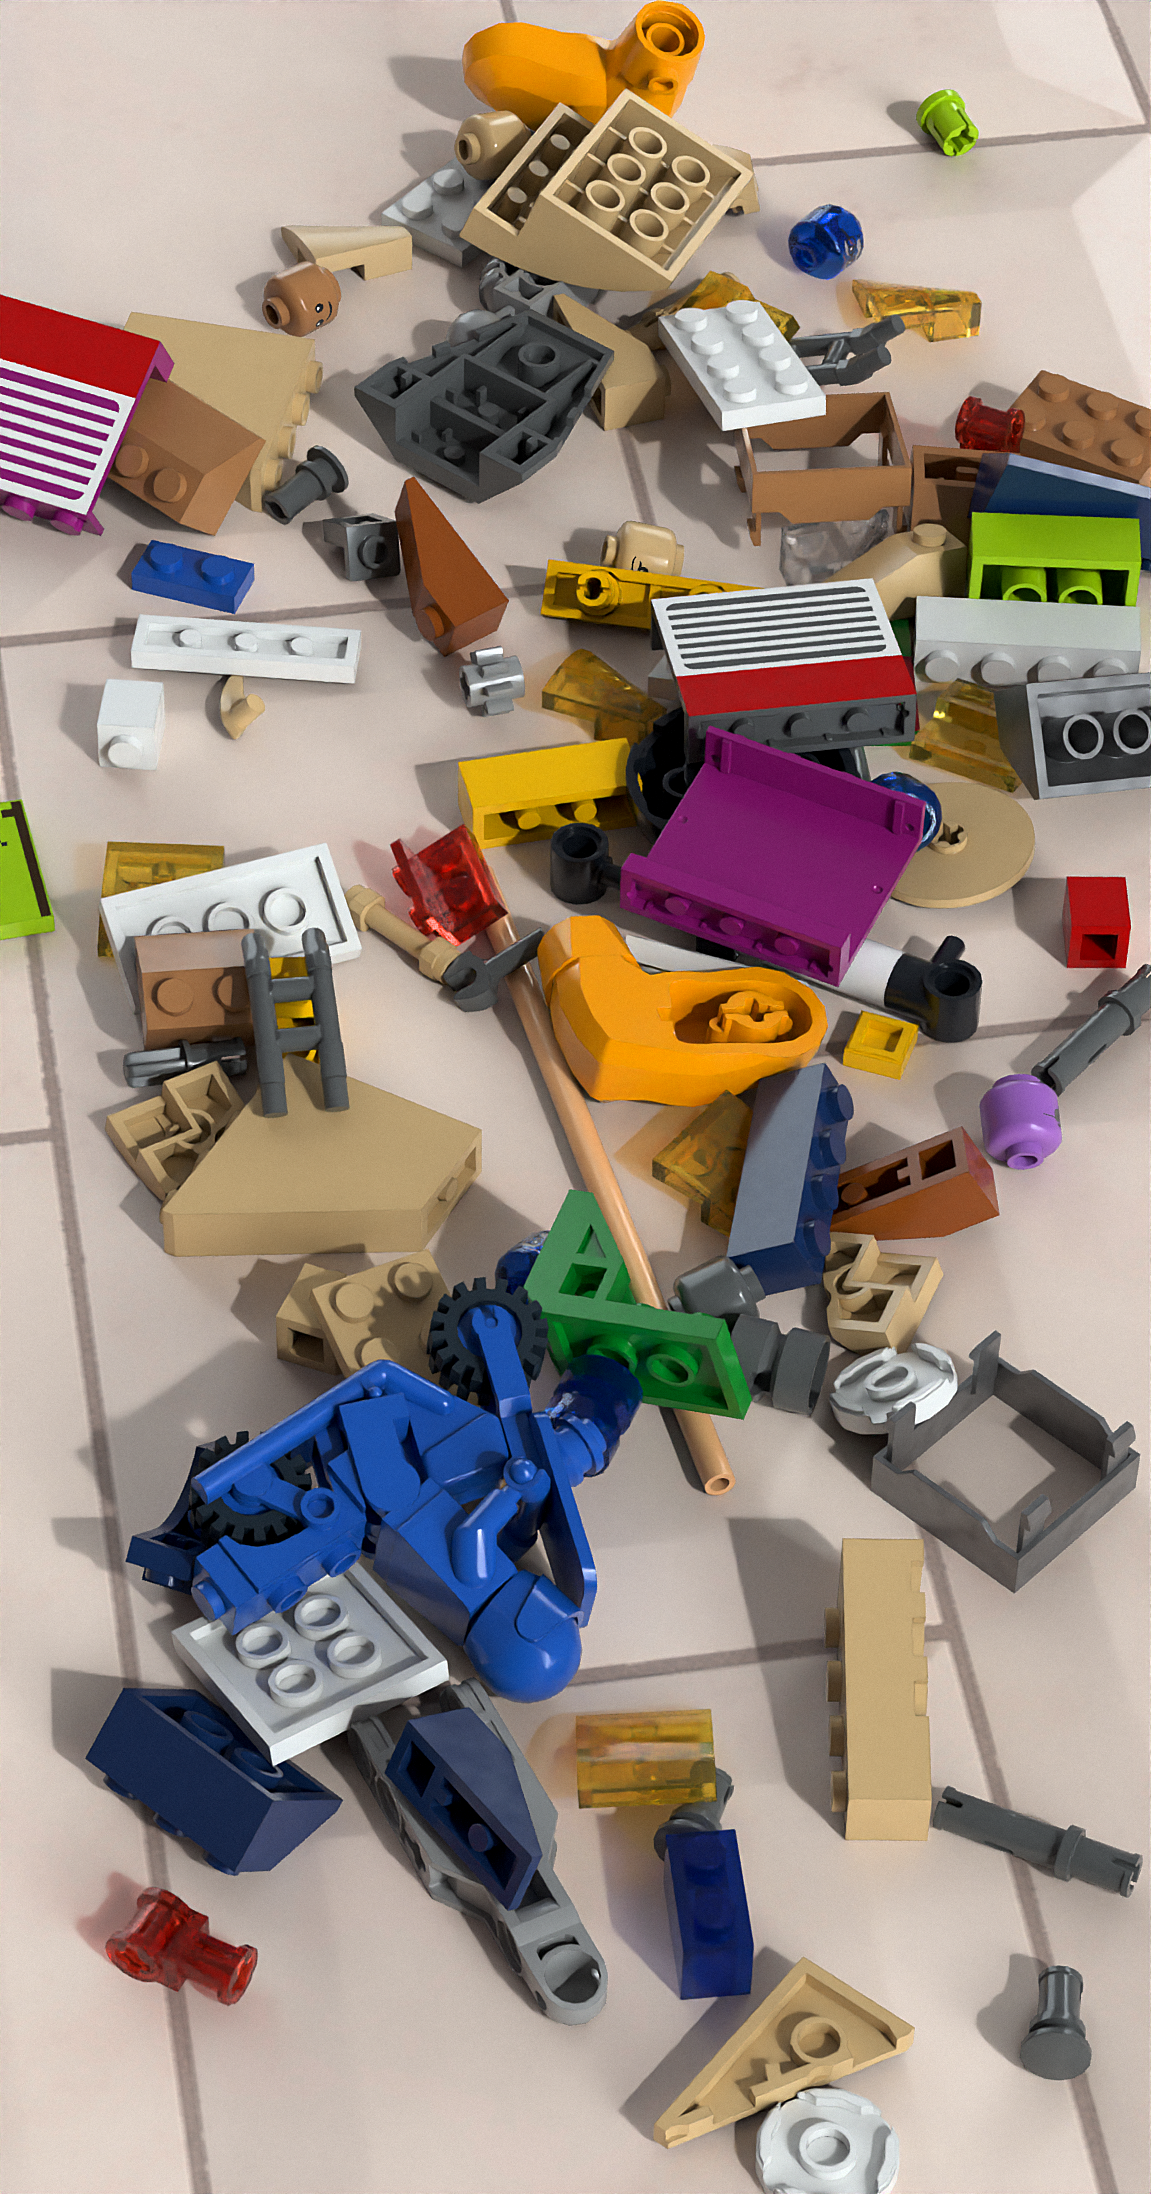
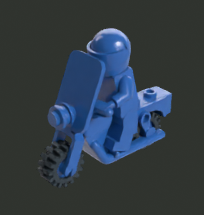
M486 1277L474 1278L471 1291L467 1289L463 1281L454 1286L452 1298L446 1293L438 1302L437 1311L433 1312L426 1355H430L428 1366L432 1375L441 1372L438 1383L440 1386L396 1362L379 1359L367 1364L266 1431H260V1435L249 1441V1431H240L236 1434L235 1444L230 1445L225 1435L215 1440L214 1453L206 1448L199 1456L198 1467L194 1466L192 1472L187 1516L191 1528L207 1548L213 1542H217V1544L195 1558L191 1593L201 1612L211 1621L219 1618L233 1636L273 1610L275 1613H282L290 1609L302 1599L309 1586L327 1574L330 1577H336L344 1573L363 1554L366 1558L374 1560L373 1570L397 1595L456 1645L463 1647L464 1653L480 1680L497 1696L511 1702L529 1704L550 1699L562 1692L572 1681L580 1666L582 1644L579 1629L585 1628L588 1625L597 1593L595 1564L571 1487H576L582 1483L584 1473L594 1475L604 1467L602 1453L606 1451L607 1447L600 1430L587 1418L580 1420L572 1414H565L556 1421V1429H553L546 1411L532 1413L529 1388L531 1380L536 1381L541 1372L548 1343L547 1333L549 1329L547 1318L540 1319L542 1307L539 1302L534 1300L527 1305L528 1291L520 1285L513 1295L507 1293L508 1280L497 1278L495 1289H487ZM453 1384L458 1386L456 1396L447 1391ZM470 1392L477 1394L478 1405L481 1408L467 1402ZM312 1466L318 1488L311 1489V1474H305V1470ZM503 1479H505L506 1485L500 1490ZM486 1496L470 1514L461 1507L463 1504ZM538 1530L540 1531L555 1584L544 1574L538 1576L526 1569L518 1572L514 1565L536 1543Z

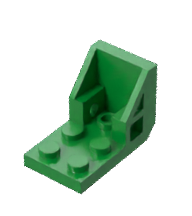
M569 1189L523 1287L528 1291L527 1298L529 1304L537 1300L541 1305L542 1313L540 1319L547 1318L549 1329L546 1348L553 1366L567 1390L744 1420L752 1402V1397L725 1319L715 1318L701 1312L688 1314L656 1309L648 1304L636 1303L629 1288L631 1279L625 1262L592 1192Z

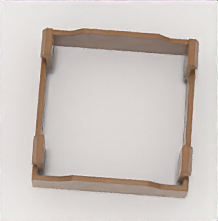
M890 392L826 395V415L734 429L733 437L740 466H734V472L741 493H747L752 518L747 519V527L754 546H761V513L780 512L792 524L870 520L883 507H893L892 527L894 534L907 531L908 525L903 507L910 506L912 466ZM879 433L878 466L758 472L750 439L761 438L774 450L849 446L861 434ZM888 451H889L890 458H891V461H892L893 466H890L889 459H887Z

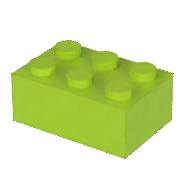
M972 512L964 598L1136 607L1141 570L1139 519Z

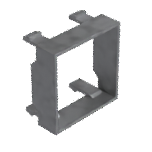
M995 1330L970 1352L969 1358L974 1361L973 1374L958 1386L948 1405L931 1418L915 1425L916 1404L910 1401L884 1424V1429L889 1432L888 1445L873 1457L870 1490L1015 1594L1136 1488L1140 1454L1129 1447L1136 1439L1134 1427L1130 1422L1126 1421L1116 1431L1112 1432L1104 1417L1036 1370L1019 1371L1000 1358L1001 1334ZM992 1395L1102 1470L1100 1482L1044 1531L1045 1518L1052 1511L1049 1498L1042 1494L1021 1512L1016 1552L997 1539L987 1520L916 1469L903 1471Z

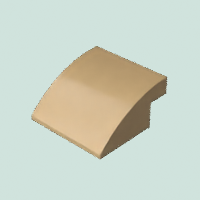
M627 88L623 90L596 125L560 102L474 206L459 237L500 260L554 281H563V283L585 288L620 292L664 290L671 286L749 183L754 172Z

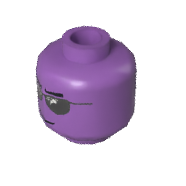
M1014 1074L1002 1077L993 1084L992 1089L988 1090L981 1099L979 1108L984 1147L986 1152L996 1160L1007 1162V1165L1013 1169H1031L1042 1164L1044 1158L1054 1153L1061 1144L1062 1131L1056 1092L1048 1085L1041 1083L1037 1077L1029 1074Z

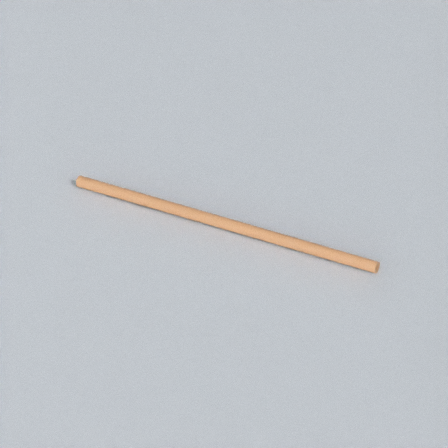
M489 865L473 867L467 873L466 881L496 955L521 938L493 868ZM528 962L504 978L588 1192L594 1194L622 1255L631 1279L629 1288L636 1303H644L656 1309L668 1310L578 1081L573 1075L555 1038L551 1013L545 1003V998L531 963ZM673 1408L705 1492L709 1495H721L730 1491L734 1487L736 1480L710 1414Z

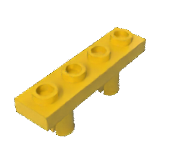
M548 559L541 615L651 631V599L764 588Z

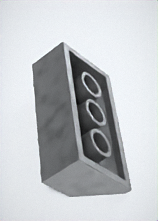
M1151 672L1031 683L993 691L1000 749L1034 800L1151 788Z

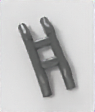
M893 314L878 323L873 322L864 328L853 329L852 332L785 339L799 359L825 355L822 364L805 366L819 386L831 384L848 386L856 385L869 379L874 372L891 363V354L885 345L887 341L904 333L905 324L899 315ZM849 353H853L854 355H856L850 359H847Z
M308 928L302 934L301 940L307 976L271 979L268 950L262 935L250 933L244 936L241 941L257 1054L263 1117L278 1118L288 1115L282 1053L318 1050L325 1111L341 1112L350 1108L345 1055L332 976L331 956L325 933L319 928ZM311 1000L314 1026L278 1029L275 1003Z

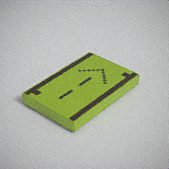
M19 799L0 802V940L55 931L54 914L23 801Z

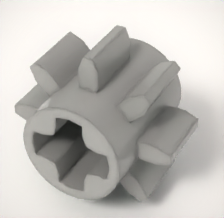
M502 646L470 652L472 664L463 665L459 668L460 687L466 706L470 708L481 705L483 717L514 711L512 699L521 698L525 695L524 675L518 657L510 656L503 658Z

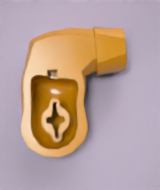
M662 0L644 5L621 35L614 40L583 33L560 32L523 22L498 23L475 33L464 45L462 55L464 83L476 99L496 111L507 110L514 113L528 128L535 132L560 102L596 125L625 88L672 118L682 104L687 86L693 80L703 50L705 34L699 19L686 6Z
M599 915L571 916L554 925L542 937L537 948L546 1005L551 1011L555 1038L573 1075L590 1097L603 1103L618 1100H647L668 1105L696 1107L719 1102L757 1088L761 1078L805 1068L818 1051L828 1029L825 1006L813 990L785 972L762 967H749L716 972L675 971L649 975L642 971L614 923Z

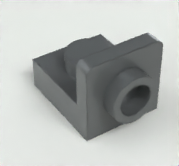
M374 513L323 520L324 541L344 548L347 579L361 581L398 576L400 574L399 536L396 520Z

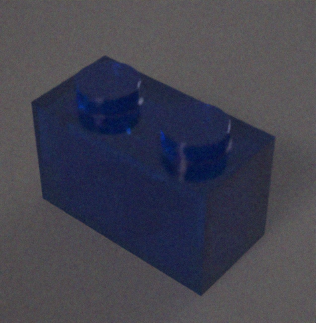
M736 1830L667 1834L665 1839L663 1885L680 2000L751 1994L754 1942Z

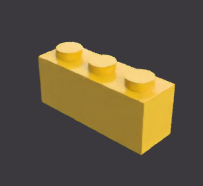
M627 738L458 762V806L472 850L551 839L555 831L570 823L592 824L603 831L637 826L630 811L626 795V765L631 750ZM638 772V782L642 792L643 783Z

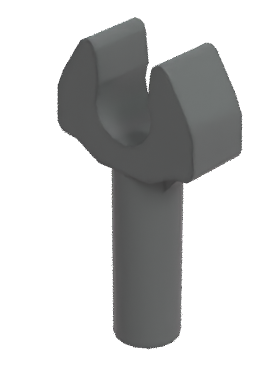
M539 927L489 959H481L473 955L471 951H466L455 958L443 975V978L454 992L459 991L453 998L464 1012L486 1010L498 1002L497 992L500 979L538 957L537 948L542 937L546 934L543 929Z

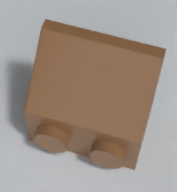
M254 929L134 937L144 1050L178 1046V1042L181 1039H187L189 1044L228 1040L234 1037H241L244 1047L255 1046L241 947L243 937L247 934L255 933Z

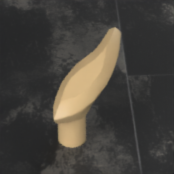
M231 675L222 690L219 703L222 724L234 740L242 736L247 726L265 711V704L259 696L249 694L245 697L243 687L244 676Z

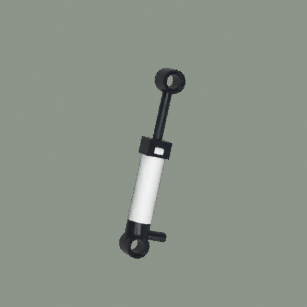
M570 823L560 827L553 833L550 840L551 891L558 899L565 903L583 905L598 901L605 895L608 887L620 891L622 867L613 864V858L609 856L608 837L602 829L587 823ZM696 936L697 952L733 962L736 961L739 955H743L918 1020L924 1033L936 1041L955 1043L969 1039L976 1032L979 1024L983 981L981 973L974 965L959 960L966 948L964 942L957 936H947L930 961L866 938L839 987Z

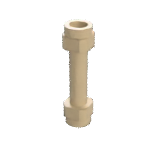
M358 884L351 887L344 896L356 928L362 932L373 928L419 960L420 972L433 981L448 984L443 975L455 958L462 954L457 951L455 945L443 937H437L432 941L385 909V898L371 888H365Z

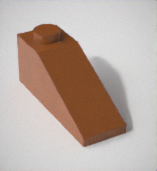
M411 477L405 480L394 512L412 614L423 637L428 641H433L442 655L446 657L497 631L509 600L416 478Z
M960 1126L839 1174L837 1185L839 1203L838 1207L833 1210L830 1231L874 1235L876 1241L945 1237L1000 1215L993 1169L964 1128Z

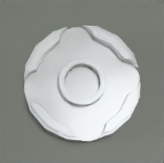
M924 1343L911 1344L913 1352L897 1354L895 1347H892V1349L885 1347L858 1358L842 1370L834 1381L836 1392L830 1393L829 1401L836 1420L844 1429L859 1434H886L889 1432L884 1429V1424L910 1401L916 1404L915 1425L931 1418L949 1404L958 1388V1377L951 1357L941 1348Z
M811 2088L798 2092L797 2099L788 2101L782 2107L780 2102L768 2111L757 2132L755 2172L765 2194H890L898 2179L899 2138L893 2126L891 2130L888 2123L881 2117L882 2111L869 2099L844 2089Z

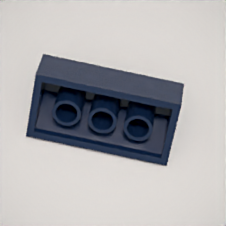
M982 453L967 518H972V512L1139 519L1141 571L1151 573V487L1012 453Z

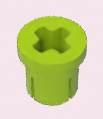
M945 89L933 93L923 101L917 111V123L926 134L932 135L946 155H962L968 152L977 142L976 139H978L979 131L966 114L965 103L956 91Z

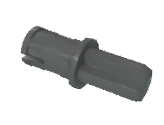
M241 1037L197 1044H189L187 1039H181L178 1042V1046L127 1053L124 1055L123 1072L126 1083L131 1088L163 1085V1082L214 1061H218L227 1076H244L247 1071L246 1060H240V1058L221 1060V1058L245 1055L246 1052Z

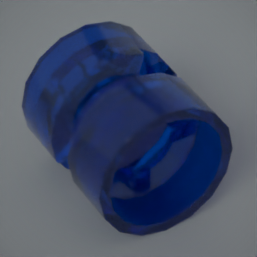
M583 1354L573 1358L568 1364L553 1391V1397H551L543 1411L547 1412L553 1429H556V1421L565 1414H572L580 1420L583 1418L591 1420L602 1433L607 1447L606 1451L602 1453L604 1467L594 1475L584 1473V1477L592 1478L598 1476L607 1469L620 1446V1436L630 1427L643 1402V1390L638 1379L626 1367L613 1359L600 1355Z

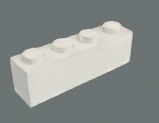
M917 596L913 635L915 682L1015 687L1031 683L1136 674L1139 672L1141 656L1140 607Z

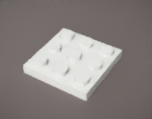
M357 1561L344 1573L336 1577H330L327 1574L309 1586L302 1599L290 1609L282 1613H275L273 1610L233 1636L219 1618L211 1621L205 1615L171 1631L175 1652L272 1766L350 1729L351 1723L366 1721L369 1716L385 1712L449 1680L446 1658Z

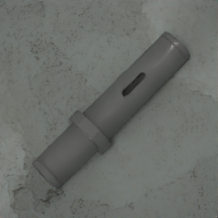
M1144 964L1140 967L1137 973L1118 991H1108L1098 1001V1009L1043 1061L1038 1062L1032 1068L1031 1075L1037 1077L1041 1083L1048 1085L1050 1088L1056 1083L1052 1089L1056 1092L1057 1097H1059L1065 1091V1088L1089 1065L1094 1063L1121 1035H1131L1141 1026V1017L1151 1008V974L1146 977L1151 972V965Z
M947 1786L945 1788L942 1798L946 1799V1803L939 1801L934 1813L933 1827L935 1829L954 1833L1053 1869L1054 1877L1066 1882L1075 1877L1119 1893L1125 1898H1129L1132 1894L1134 1886L1130 1883L1131 1881L1137 1883L1143 1863L1142 1855L1132 1854L1086 1837V1830L1078 1826L1070 1825L1065 1830L962 1793L954 1787Z

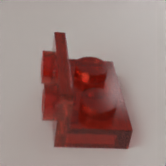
M464 823L417 854L401 838L390 844L398 864L391 869L392 874L402 891L409 898H412L414 904L407 908L408 913L417 929L426 937L434 934L436 937L445 938L457 947L508 914L476 836Z

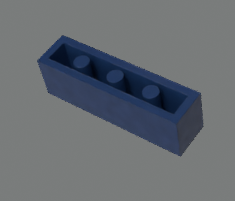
M826 1063L759 1079L726 1256L735 1263L738 1269L748 1264L751 1266L764 1290L765 1296L820 1284L825 1256L829 1255L831 1250L829 1233L833 1210L838 1207L839 1203L837 1185L841 1165L846 1161L845 1138L848 1120L853 1118L854 1106L849 1090L845 1085H839Z

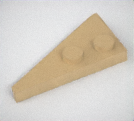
M803 1956L654 2123L653 2140L670 2149L796 2097L798 2092L818 2088L903 2053L913 2044L915 2027Z

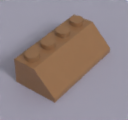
M149 378L107 477L176 522L215 536L266 440L170 379L166 383Z

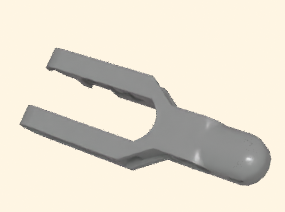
M472 1677L462 1681L460 1685L453 1684L448 1686L439 1695L442 1713L470 1707L511 1752L543 1854L517 1909L510 1911L505 1909L385 1775L384 1772L396 1745L381 1720L376 1715H372L366 1721L351 1723V1728L346 1730L347 1740L358 1770L431 1898L485 1923L512 1971L518 1977L522 1976L542 2011L553 2021L573 2026L586 2024L597 2016L606 2004L608 1974L604 1959L582 1924L574 1904L553 1870L557 1852L554 1834L558 1812L480 1682Z

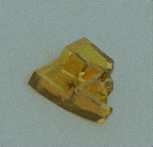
M853 279L852 291L864 317H873L876 323L893 314H897L902 318L905 330L922 327L929 343L979 336L982 302L973 291Z
M582 648L573 652L563 661L542 690V708L594 722V740L605 741L626 737L630 749L635 742L640 744L653 731L654 721L667 714V709L652 697H648L647 693L591 651Z

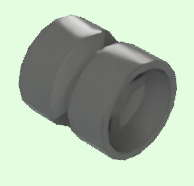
M741 1314L736 1321L731 1339L746 1379L752 1402H758L767 1395L771 1397L775 1408L806 1416L811 1415L818 1401L828 1366L831 1344L830 1336L798 1327L792 1328L787 1334H782L778 1322Z

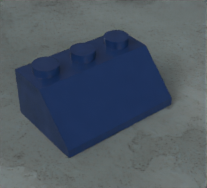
M123 1688L85 1758L106 1774L103 1781L111 1790L123 1797L143 1802L155 1812L152 1818L158 1826L173 1835L183 1838L189 1837L204 1849L202 1857L209 1865L232 1876H238L240 1872L271 1871L335 1814L343 1802L341 1797L290 1759L272 1766L229 1714L196 1689Z

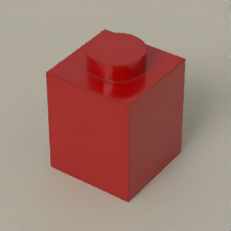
M1067 876L1062 912L1067 968H1126L1131 931L1126 877Z

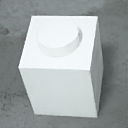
M106 679L97 721L100 767L156 770L165 729L163 682Z

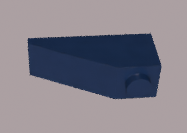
M470 1707L407 1720L384 1772L385 1775L507 1911L517 1909L543 1854L511 1752Z

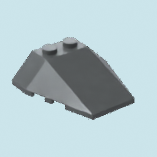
M530 309L476 329L475 339L451 347V344L447 341L432 346V355L408 363L404 357L388 362L355 386L354 396L395 460L480 504L522 484L556 458L614 361V350Z

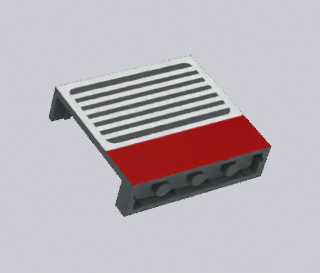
M873 578L651 599L650 647L652 651L664 650L684 710L683 750L688 764L705 762L706 731L709 726L742 735L747 739L787 753L914 741L917 693Z

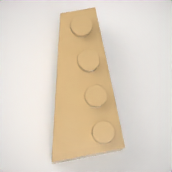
M842 1538L837 1608L825 1607L824 1647L837 1648V1661H827L826 1700L827 1702H839V1715H829L828 1751L829 1756L841 1757L842 1771H831L830 1800L831 1812H844L845 1840H928L932 1787L929 1716H926L928 1662L927 1656H924L926 1599L925 1592H920L922 1567L924 1566V1539Z

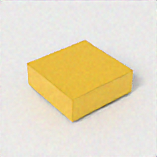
M861 1010L844 1049L843 1066L900 1080L917 1042L919 1025Z

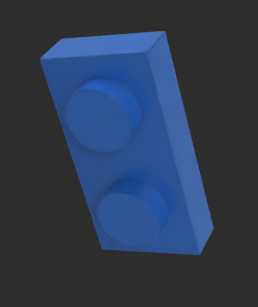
M151 540L131 573L132 590L235 614L255 581L254 563Z

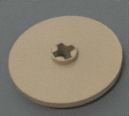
M964 782L935 783L904 792L911 797L926 802L923 837L920 844L922 846L915 852L891 897L908 904L926 908L942 909L970 906L1004 893L1015 885L1029 869L1035 853L1034 827L1024 808L1008 795L987 786Z

